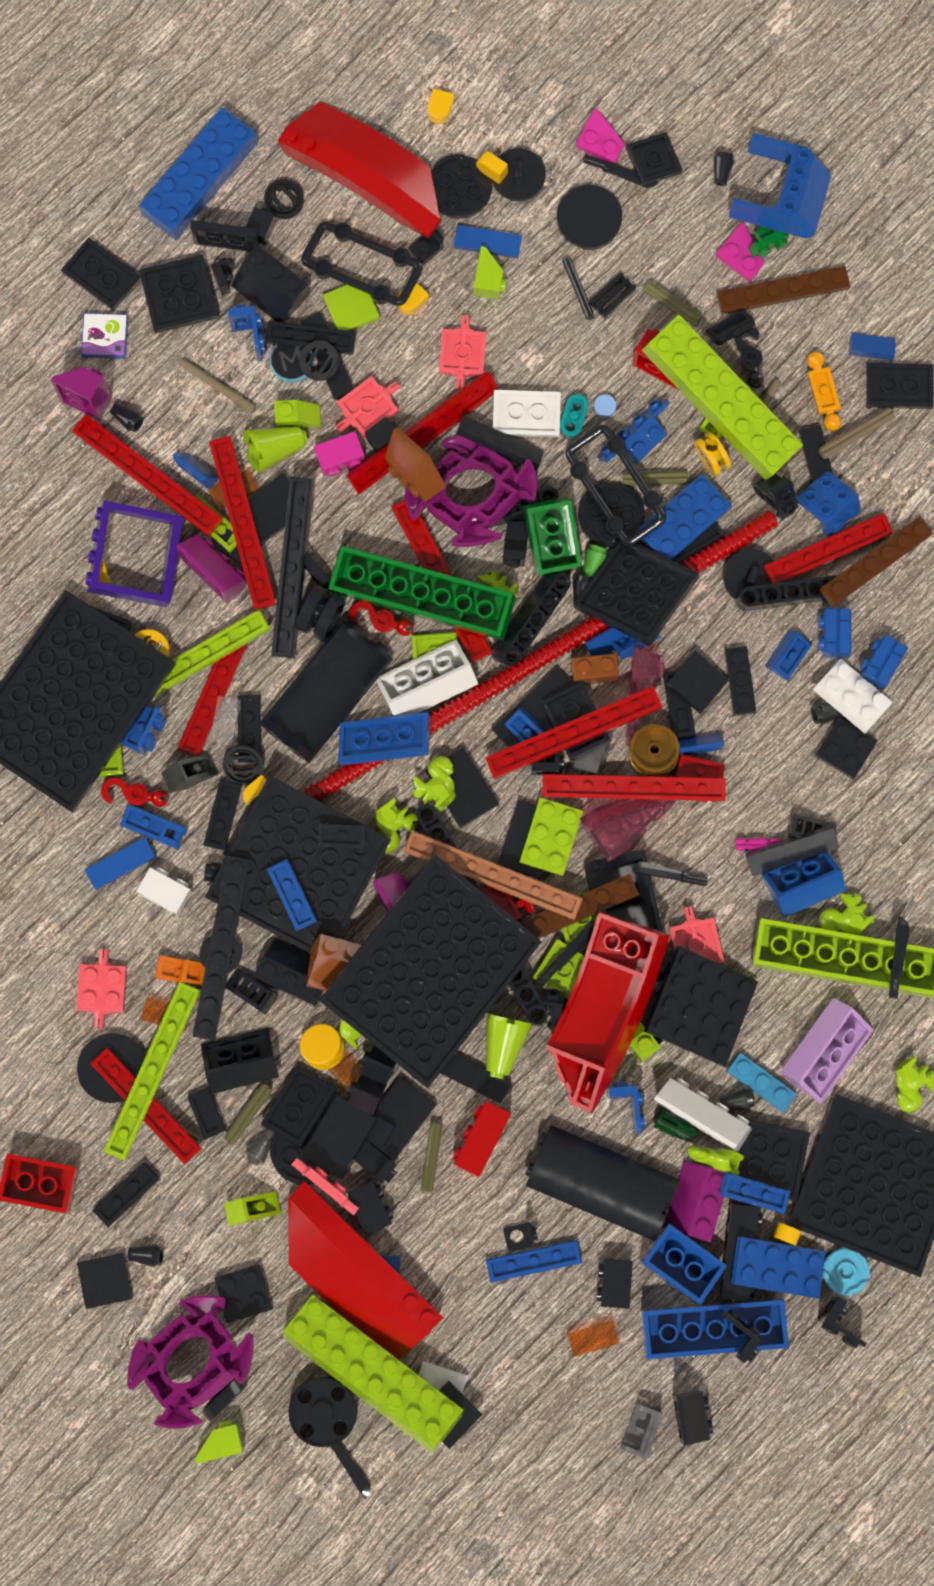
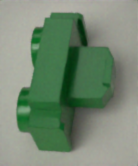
M761 227L755 234L758 242H754L751 245L749 252L753 258L756 256L763 258L771 252V249L776 248L780 250L788 244L787 239L789 235Z

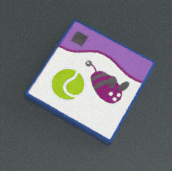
M83 313L81 356L84 358L126 359L128 314Z

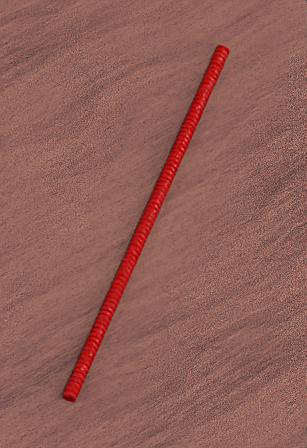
M766 510L764 515L760 514L759 518H753V522L748 521L747 525L743 524L741 526V529L737 528L735 532H730L729 536L725 535L723 540L718 539V543L713 542L711 547L707 546L706 550H700L699 554L695 553L694 557H688V561L683 560L680 565L697 572L699 575L701 570L706 571L707 567L711 568L713 566V563L717 564L719 560H724L725 556L729 557L731 552L736 553V549L741 550L743 545L747 546L748 542L752 543L755 538L759 539L760 535L764 536L766 531L771 532L772 528L776 529L778 522L773 513ZM588 617V621L583 620L581 625L577 624L575 625L576 628H570L569 632L565 631L563 636L558 635V639L553 638L551 643L547 642L546 646H540L539 650L535 649L533 654L528 653V657L523 656L522 660L516 665L509 668L505 667L503 672L498 671V675L493 674L491 679L487 678L486 682H480V685L474 686L473 690L468 689V693L465 694L463 692L461 697L457 696L456 700H450V704L447 705L445 703L444 707H438L436 712L433 710L430 715V736L432 732H438L439 728L443 729L445 724L450 725V721L455 722L457 717L461 718L462 714H468L469 710L473 711L475 706L480 707V703L485 704L487 699L491 700L492 696H498L499 692L503 693L505 688L510 689V685L515 686L516 682H521L523 677L528 678V674L533 675L535 670L539 671L540 667L544 668L547 663L551 664L553 659L558 660V656L563 657L565 652L569 653L570 649H576L577 645L581 646L583 641H588V638L592 639L595 634H600V631L604 632L610 626ZM385 760L348 764L345 767L342 765L340 770L335 769V773L332 774L330 772L328 777L324 776L322 777L323 780H317L315 785L313 783L310 784V788L305 787L303 793L322 802V798H328L329 794H335V791H340L342 786L347 787V783L350 782L352 784L354 779L358 780L359 776H365L367 771L370 773L372 768L377 769V765H383Z

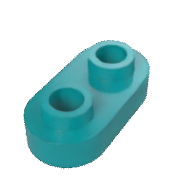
M574 394L566 402L560 422V432L566 438H576L581 433L588 411V401L583 395ZM574 405H579V406L581 407V409H580V410H574V409H573V406H574ZM572 425L575 429L569 431L566 427Z

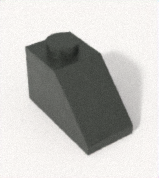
M206 754L176 761L161 772L169 792L173 793L186 790L218 775V772L210 755Z

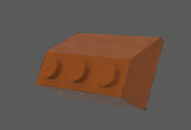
M398 427L393 429L385 460L389 465L387 470L394 479H398L404 488L408 487V490L415 498L419 497L424 502H427L447 486L430 456Z
M320 934L312 944L306 986L326 991L361 947V944Z

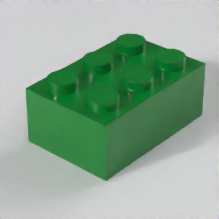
M568 497L523 505L534 571L541 575L581 567L582 562L572 501Z

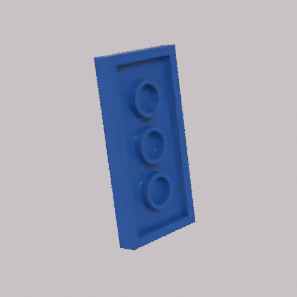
M701 474L663 507L667 515L665 523L643 538L642 541L652 551L673 560L732 508V505ZM655 514V515H654L652 518H650L645 524H643L636 532H638V531L641 530L643 527H645L646 525H648L649 523H651L652 521H654L656 518H658V516Z
M429 713L341 722L338 751L340 765L429 755Z
M737 1237L731 1284L820 1299L826 1252Z

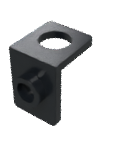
M530 1222L503 1229L508 1251L534 1246V1240H538L535 1226H530ZM514 1230H519L523 1233L524 1239L520 1244H514L510 1240V1234Z

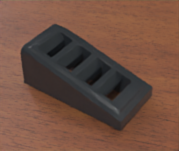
M794 813L790 823L788 838L806 834L808 824L812 825L810 832L815 831L816 826L821 829L832 825L835 833L837 825ZM799 822L803 823L801 833L797 832Z
M237 969L226 985L229 991L263 1014H267L278 998L277 994L240 969ZM245 978V981L243 982L239 990H236L235 988L237 987L241 979ZM252 983L253 985L246 993V995H244L243 993L245 992L249 984ZM257 989H261L255 997V999L252 1001L251 998L253 997Z

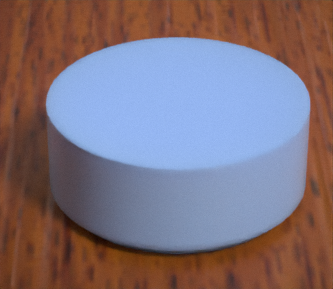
M600 395L594 402V411L601 418L611 417L616 410V401L610 395Z

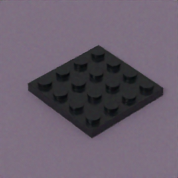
M619 541L576 600L574 608L651 646L699 579V575L697 572L637 543L632 546H625Z
M676 946L643 1032L719 1066L726 1067L758 981L682 946Z

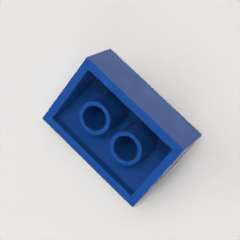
M828 852L761 873L776 907L784 918L846 891L841 869Z
M670 1224L665 1228L640 1263L696 1305H701L727 1267L726 1264Z

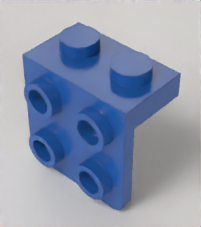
M236 305L232 309H228L232 332L253 330L258 362L263 361L262 355L266 354L260 313H256L255 306Z
M829 471L824 472L797 497V502L821 522L822 531L827 537L838 533L848 520L855 518L861 510L859 495Z
M147 706L121 745L147 756L149 751L152 752L157 743L155 737L158 731H163L167 722L162 708L156 706L153 709Z
M627 1082L611 1084L612 1088L607 1089V1099H631L634 1134H640L641 1129L645 1128L644 1114H640L639 1106L643 1104L642 1090L638 1091L637 1086H627Z

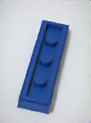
M577 1240L486 1259L490 1283L582 1263Z

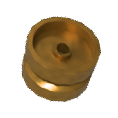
M657 724L643 726L636 731L631 739L629 762L633 771L638 776H669L673 773L678 763L680 749L677 736L671 729Z

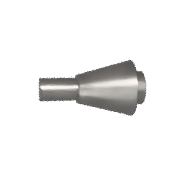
M267 1130L264 1136H261L245 1151L248 1155L246 1159L256 1166L259 1163L264 1165L274 1133Z

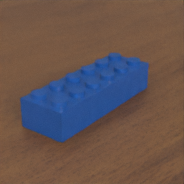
M221 108L139 204L142 215L174 240H177L190 225L191 220L195 219L258 144L256 132L224 108Z
M769 1300L641 1311L645 1359L739 1352L749 1337L719 1314L722 1310L728 1312L729 1309L741 1318L738 1322L743 1326L747 1327L749 1324L760 1333L757 1337L762 1341L757 1346V1350L789 1348L785 1301Z

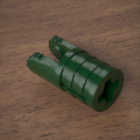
M664 1109L660 1112L653 1127L687 1143L693 1141L697 1136L696 1128L691 1127L682 1118H678V1116Z

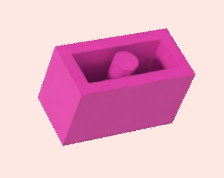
M355 431L313 446L323 477L327 475L329 477L336 476L341 473V470L347 468L355 469L365 462V456Z

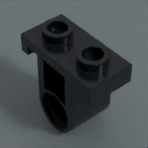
M774 474L766 480L760 477L752 484L755 493L777 511L776 515L782 521L789 515H792L799 507L792 483L785 476L780 478L777 474Z

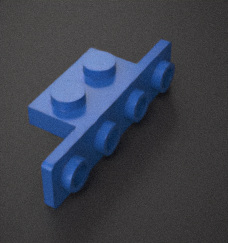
M657 398L651 401L644 413L638 414L633 418V423L628 428L618 432L617 436L625 440V451L634 464L643 459L668 435L655 419L670 404L667 399ZM606 444L601 449V453L597 458L599 461L607 463L616 454L611 453L607 449Z
M612 627L585 643L591 656L606 655L614 650L622 660L648 646ZM660 634L655 639V641L661 638Z

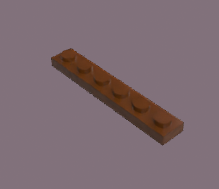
M846 266L718 291L716 296L720 313L725 315L742 309L749 310L849 290L850 282Z
M919 516L819 589L832 607L836 606L934 533Z
M628 874L579 895L578 897L583 898L575 920L545 910L519 923L540 939L639 896V892L631 874Z

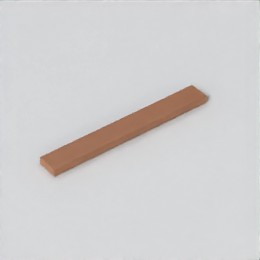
M415 831L411 832L403 851L426 862L430 860L433 854H436L461 876L572 920H575L583 901L581 897Z

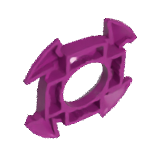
M459 435L443 440L441 442L442 447L451 452L446 454L435 467L445 485L448 486L450 480L462 471L478 469L492 476L495 481L494 491L481 504L461 506L448 498L446 494L447 487L427 502H424L419 497L415 498L407 487L405 488V501L411 519L415 521L427 507L436 519L459 534L453 538L452 546L471 547L485 545L501 539L500 533L487 528L504 517L520 499H526L527 503L536 500L538 489L537 476L531 460L527 459L519 473L516 474L514 467L506 459L486 447Z
M197 1295L183 1299L179 1302V1305L190 1312L191 1315L185 1317L182 1314L174 1319L148 1344L145 1341H137L128 1366L127 1387L134 1390L145 1380L146 1385L165 1408L163 1415L157 1417L154 1423L155 1426L167 1429H185L199 1425L203 1421L191 1411L192 1409L207 1402L234 1378L239 1384L245 1382L254 1353L253 1335L248 1333L238 1347L236 1346L234 1338L218 1318L219 1312L225 1309V1298L214 1295ZM192 1337L205 1338L209 1343L210 1356L204 1370L189 1382H172L168 1376L167 1366L173 1350L186 1339Z

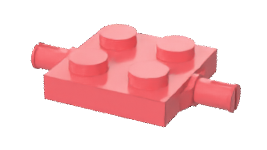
M465 315L461 316L460 328L454 330L442 329L439 374L455 376V389L459 390L460 382L461 390L465 388V377H480L484 372L486 332L469 329L470 316L467 315L466 324Z
M372 376L336 402L345 416V419L335 425L336 429L341 433L351 425L365 438L364 432L384 417H387L389 420L399 413V409L392 402L390 395L400 389V386L394 381L384 388Z
M693 906L683 908L686 922L678 926L669 927L674 951L676 946H682L719 964L725 963L714 918L706 920L695 919Z
M99 949L98 963L93 965L79 964L76 1010L95 1014L94 1028H98L99 1019V1028H104V1015L123 1013L126 967L108 964L109 950L105 949L104 958L103 949Z
M298 1157L291 1164L303 1176L305 1175L336 1200L341 1207H344L352 1215L357 1212L359 1207L349 1200L345 1194L346 1188L337 1181L332 1184L326 1179L328 1174L319 1166L314 1169L312 1166H307Z

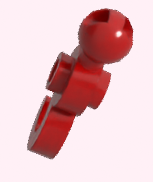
M357 602L350 609V621L352 623L356 622L359 625V611L363 609L368 610L373 626L381 633H388L396 629L399 635L409 636L414 631V625L411 620L402 619L397 621L395 616L388 610L376 612L374 606L368 602Z
M110 778L101 787V795L108 804L113 803L109 795V790L113 786H119L127 801L135 807H141L147 801H151L157 807H163L169 800L168 793L165 790L158 789L153 793L148 792L147 788L140 783H134L128 787L119 778ZM163 797H167L166 801H162Z

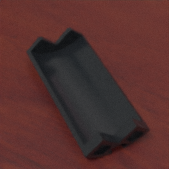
M343 619L259 723L276 740L281 741L290 751L307 763L312 761L340 726V723L345 720L393 660L387 653L389 649L380 641L376 644L369 640L362 633L364 629L356 622L351 624Z
M645 849L628 851L615 857L596 859L584 864L589 891L628 874H631L639 896L607 909L606 914L663 932L651 876L632 872L636 863L647 862ZM667 948L653 993H659L670 964Z
M553 1125L550 1126L548 1133H542L538 1145L542 1147L535 1164L530 1162L525 1176L529 1177L526 1183L527 1187L656 1241L679 1185V1179Z

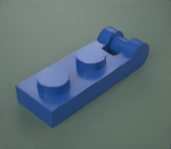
M128 805L120 823V826L167 845L175 850L180 849L181 838L186 835L188 830L183 826L132 805ZM169 829L174 831L172 839L165 837Z

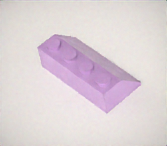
M833 998L780 1073L805 1094L822 1104L874 1029L852 1007Z

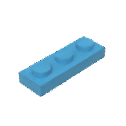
M742 1053L737 1056L727 1070L728 1074L747 1088H751L754 1093L781 1113L785 1112L797 1095Z

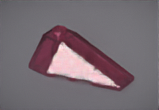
M640 648L634 649L629 696L652 686L655 688L659 676H663L664 662H660L661 655ZM642 717L627 723L625 746H630L631 739L637 731Z
M622 799L596 808L581 817L580 821L588 838L609 862L627 851L632 846V840L638 834L643 835L647 831L645 827L652 820H657L675 801Z

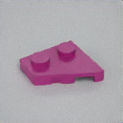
M595 108L576 142L577 148L614 165L625 145L601 113Z
M744 223L738 226L715 256L748 282H751L764 266L762 258L759 256L753 258L749 252V248L754 242Z

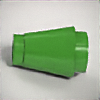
M590 544L589 549H586L583 576L594 577L607 557L605 555L607 549Z

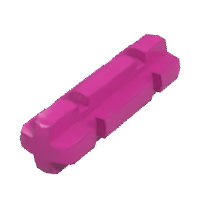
M736 838L735 849L737 851H745V849L754 851L778 843L780 840L779 838H770L769 840L767 838H748V840Z

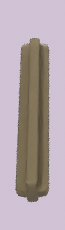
M887 407L819 448L820 456L826 459L893 419L895 416L891 408Z

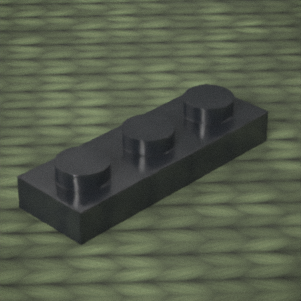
M747 646L724 649L733 716L756 714Z

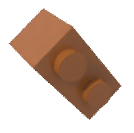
M617 654L571 659L570 666L573 685L581 681L584 685L618 681Z

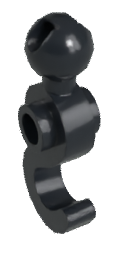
M750 328L735 337V346L742 353V368L750 373L747 377L748 386L752 389H757L764 383L763 375L758 372L762 366L763 356L759 350L742 342V339L745 337L759 340V331L755 328Z

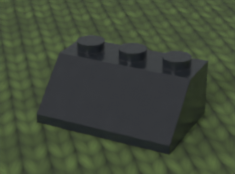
M259 245L244 259L231 284L232 288L276 322L285 323L310 294L309 285Z
M277 938L273 940L264 954L253 976L255 980L316 1009L320 1004L319 998L325 992L306 986L310 954Z
M268 1027L201 1044L204 1070L211 1094L279 1077Z

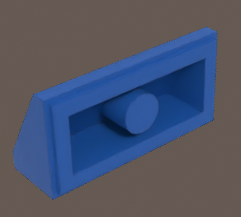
M852 333L849 355L893 361L896 339Z
M174 453L172 455L177 466L207 489H210L219 480L217 474L191 454Z
M789 630L765 664V667L788 681L812 644L798 631Z
M525 707L518 709L504 724L521 742L547 731Z
M720 733L678 739L680 745L679 756L681 754L692 755L719 751L725 745Z

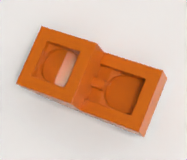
M160 955L157 959L154 979L175 983L180 981L187 985L202 987L205 968L200 962Z

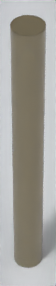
M185 358L180 361L179 366L250 413H253L256 409V405Z

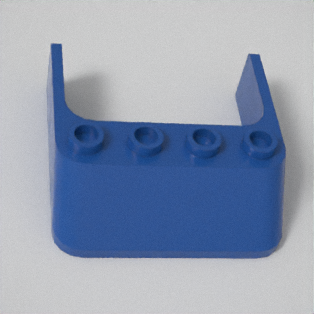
M753 133L748 152L788 163V171L777 205L765 207L733 199L729 217L802 238L812 237L817 230L830 183V171L806 147Z

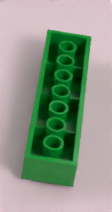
M344 546L340 548L328 588L334 594L337 593L345 597L504 641L516 601V596L507 591Z

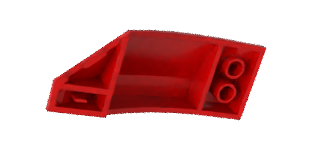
M319 102L292 121L277 140L285 155L338 182L392 217L394 221L429 238L441 222L430 166L390 138L357 119L323 102Z
M602 912L598 913L591 939L570 997L548 1043L545 1044L556 1063L554 1066L561 1083H564L569 1094L567 1097L571 1105L593 1113L613 1079L631 1044L650 999L668 945L669 934Z
M305 1181L288 1197V1264L336 1313L398 1360L426 1337L443 1319L442 1315Z

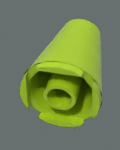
M298 426L248 429L243 432L244 444L248 443V450L246 451L248 460L253 470L257 471V473L269 469L305 448V443L308 441L306 432Z
M487 1014L486 1071H490L491 1077L503 1079L504 1075L509 1076L531 1030V1023Z

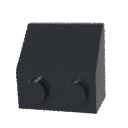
M702 1391L673 1395L680 1443L685 1446L710 1440L709 1434H713L711 1419L707 1420L706 1410H709L707 1395L703 1396Z

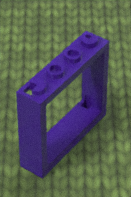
M104 500L100 507L97 506L95 520H98L97 528H93L91 541L95 543L94 549L90 550L88 556V563H91L90 572H86L85 585H88L87 592L167 607L171 603L178 557L176 546L180 543L183 516ZM109 512L170 524L159 594L98 582Z

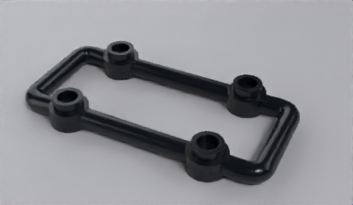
M328 221L320 223L301 257L303 265L314 270L315 275L319 279L333 278L372 295L375 303L379 305L386 303L395 306L404 305L423 271L422 263L410 257L407 249H391L352 232L349 224L344 222L337 225ZM325 230L334 233L335 238L339 242L350 240L392 258L393 263L397 267L402 268L407 265L413 267L414 270L400 296L396 297L390 294L389 289L384 285L373 287L332 269L331 264L327 260L322 259L317 262L311 260L310 258Z
M599 425L567 448L566 458L571 465L570 474L575 479L581 480L607 520V531L616 535L623 545L632 546L662 526L667 519V515L661 506V495L650 489L625 451V440L615 435L609 426ZM601 434H604L608 440L607 449L611 453L618 455L643 493V504L647 508L653 509L658 518L630 537L624 531V521L614 516L589 478L588 466L578 461L574 453Z

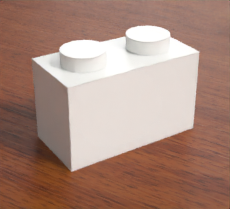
M159 867L156 870L149 868L136 892L179 916L192 893L188 888L189 884L179 878L176 881L168 877L169 873Z

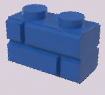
M824 609L822 615L818 616V629H822V637L818 638V651H822L823 658H849L851 655V609Z
M884 635L881 640L877 638L871 648L874 652L870 659L866 657L860 667L863 670L861 676L869 683L884 690L908 647L887 635Z

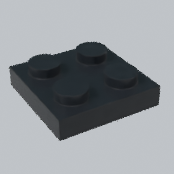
M839 717L815 757L854 780L878 741Z
M260 1264L214 1277L219 1297L226 1299L223 1311L227 1323L273 1310Z

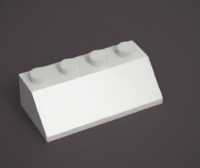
M457 640L379 676L376 680L393 716L419 713L478 685L472 667ZM433 673H438L439 676L434 677Z
M670 1078L654 1100L668 1111L733 1151L738 1152L752 1130L748 1126L750 1121L737 1114L736 1118L728 1113L730 1109L719 1102L716 1105L708 1101L710 1097L703 1092L697 1090L694 1093L689 1090L688 1087L690 1085L682 1079L677 1078L675 1081Z

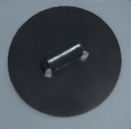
M514 148L498 156L499 159L508 164V174L502 182L498 184L492 180L494 188L501 196L511 201H526L541 191L545 183L546 171L542 160L535 153L527 149Z
M744 549L735 553L727 561L723 570V583L728 594L736 600L737 595L746 587L770 584L763 566L773 562V559L765 552L757 549ZM765 592L766 599L773 595L771 592ZM744 594V602L747 604H751L752 598L749 595Z

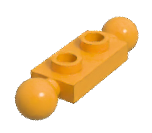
M814 351L807 357V364L813 369V371L807 373L818 416L826 414L824 418L825 428L829 431H836L841 426V418L835 414L836 411L841 409L830 367L822 368L824 356L820 352Z

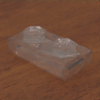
M218 696L210 741L233 745L241 700Z

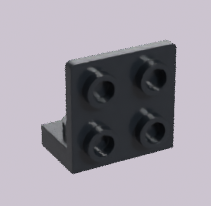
M832 1296L818 1321L823 1323L821 1328L832 1335L837 1336V1334L843 1336L841 1341L852 1348L857 1349L858 1346L865 1348L866 1342L835 1323L837 1319L840 1321L845 1315L847 1301L840 1297Z

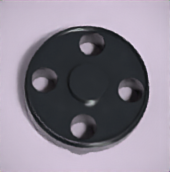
M317 1377L306 1381L294 1392L290 1400L288 1415L294 1433L303 1442L315 1447H330L342 1442L352 1432L357 1420L358 1409L351 1390L334 1378ZM335 1387H341L345 1390L343 1400L339 1401L333 1398L332 1391ZM303 1389L309 1390L312 1394V1399L308 1403H303L299 1399V1393ZM338 1421H343L347 1425V1432L343 1435L335 1432L334 1425ZM303 1424L312 1425L314 1433L311 1437L302 1435L301 1427Z

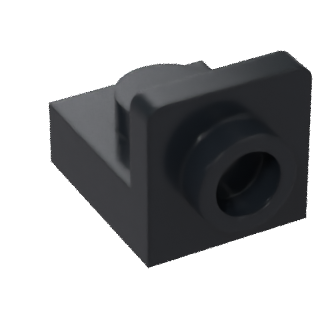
M435 229L429 238L421 236L409 246V250L425 265L443 250L444 238Z
M232 257L219 258L211 264V268L221 295L230 293L228 285L232 284L227 271L234 269Z
M559 752L554 754V763L550 762L549 759H542L533 763L531 775L559 774V769H564V756H560Z
M544 988L540 1004L549 1006L548 1016L552 1017L551 1026L556 1027L565 1008L567 992L554 988Z

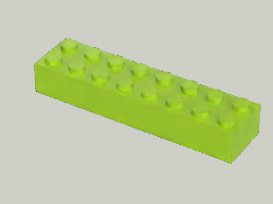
M679 314L642 349V352L765 480L773 476L803 446L792 432Z
M761 918L757 925L751 967L889 991L895 942ZM907 944L903 976L900 977L899 993L934 998L933 948Z
M314 1295L309 1298L283 1331V1339L432 1454L435 1453L462 1417L463 1409Z

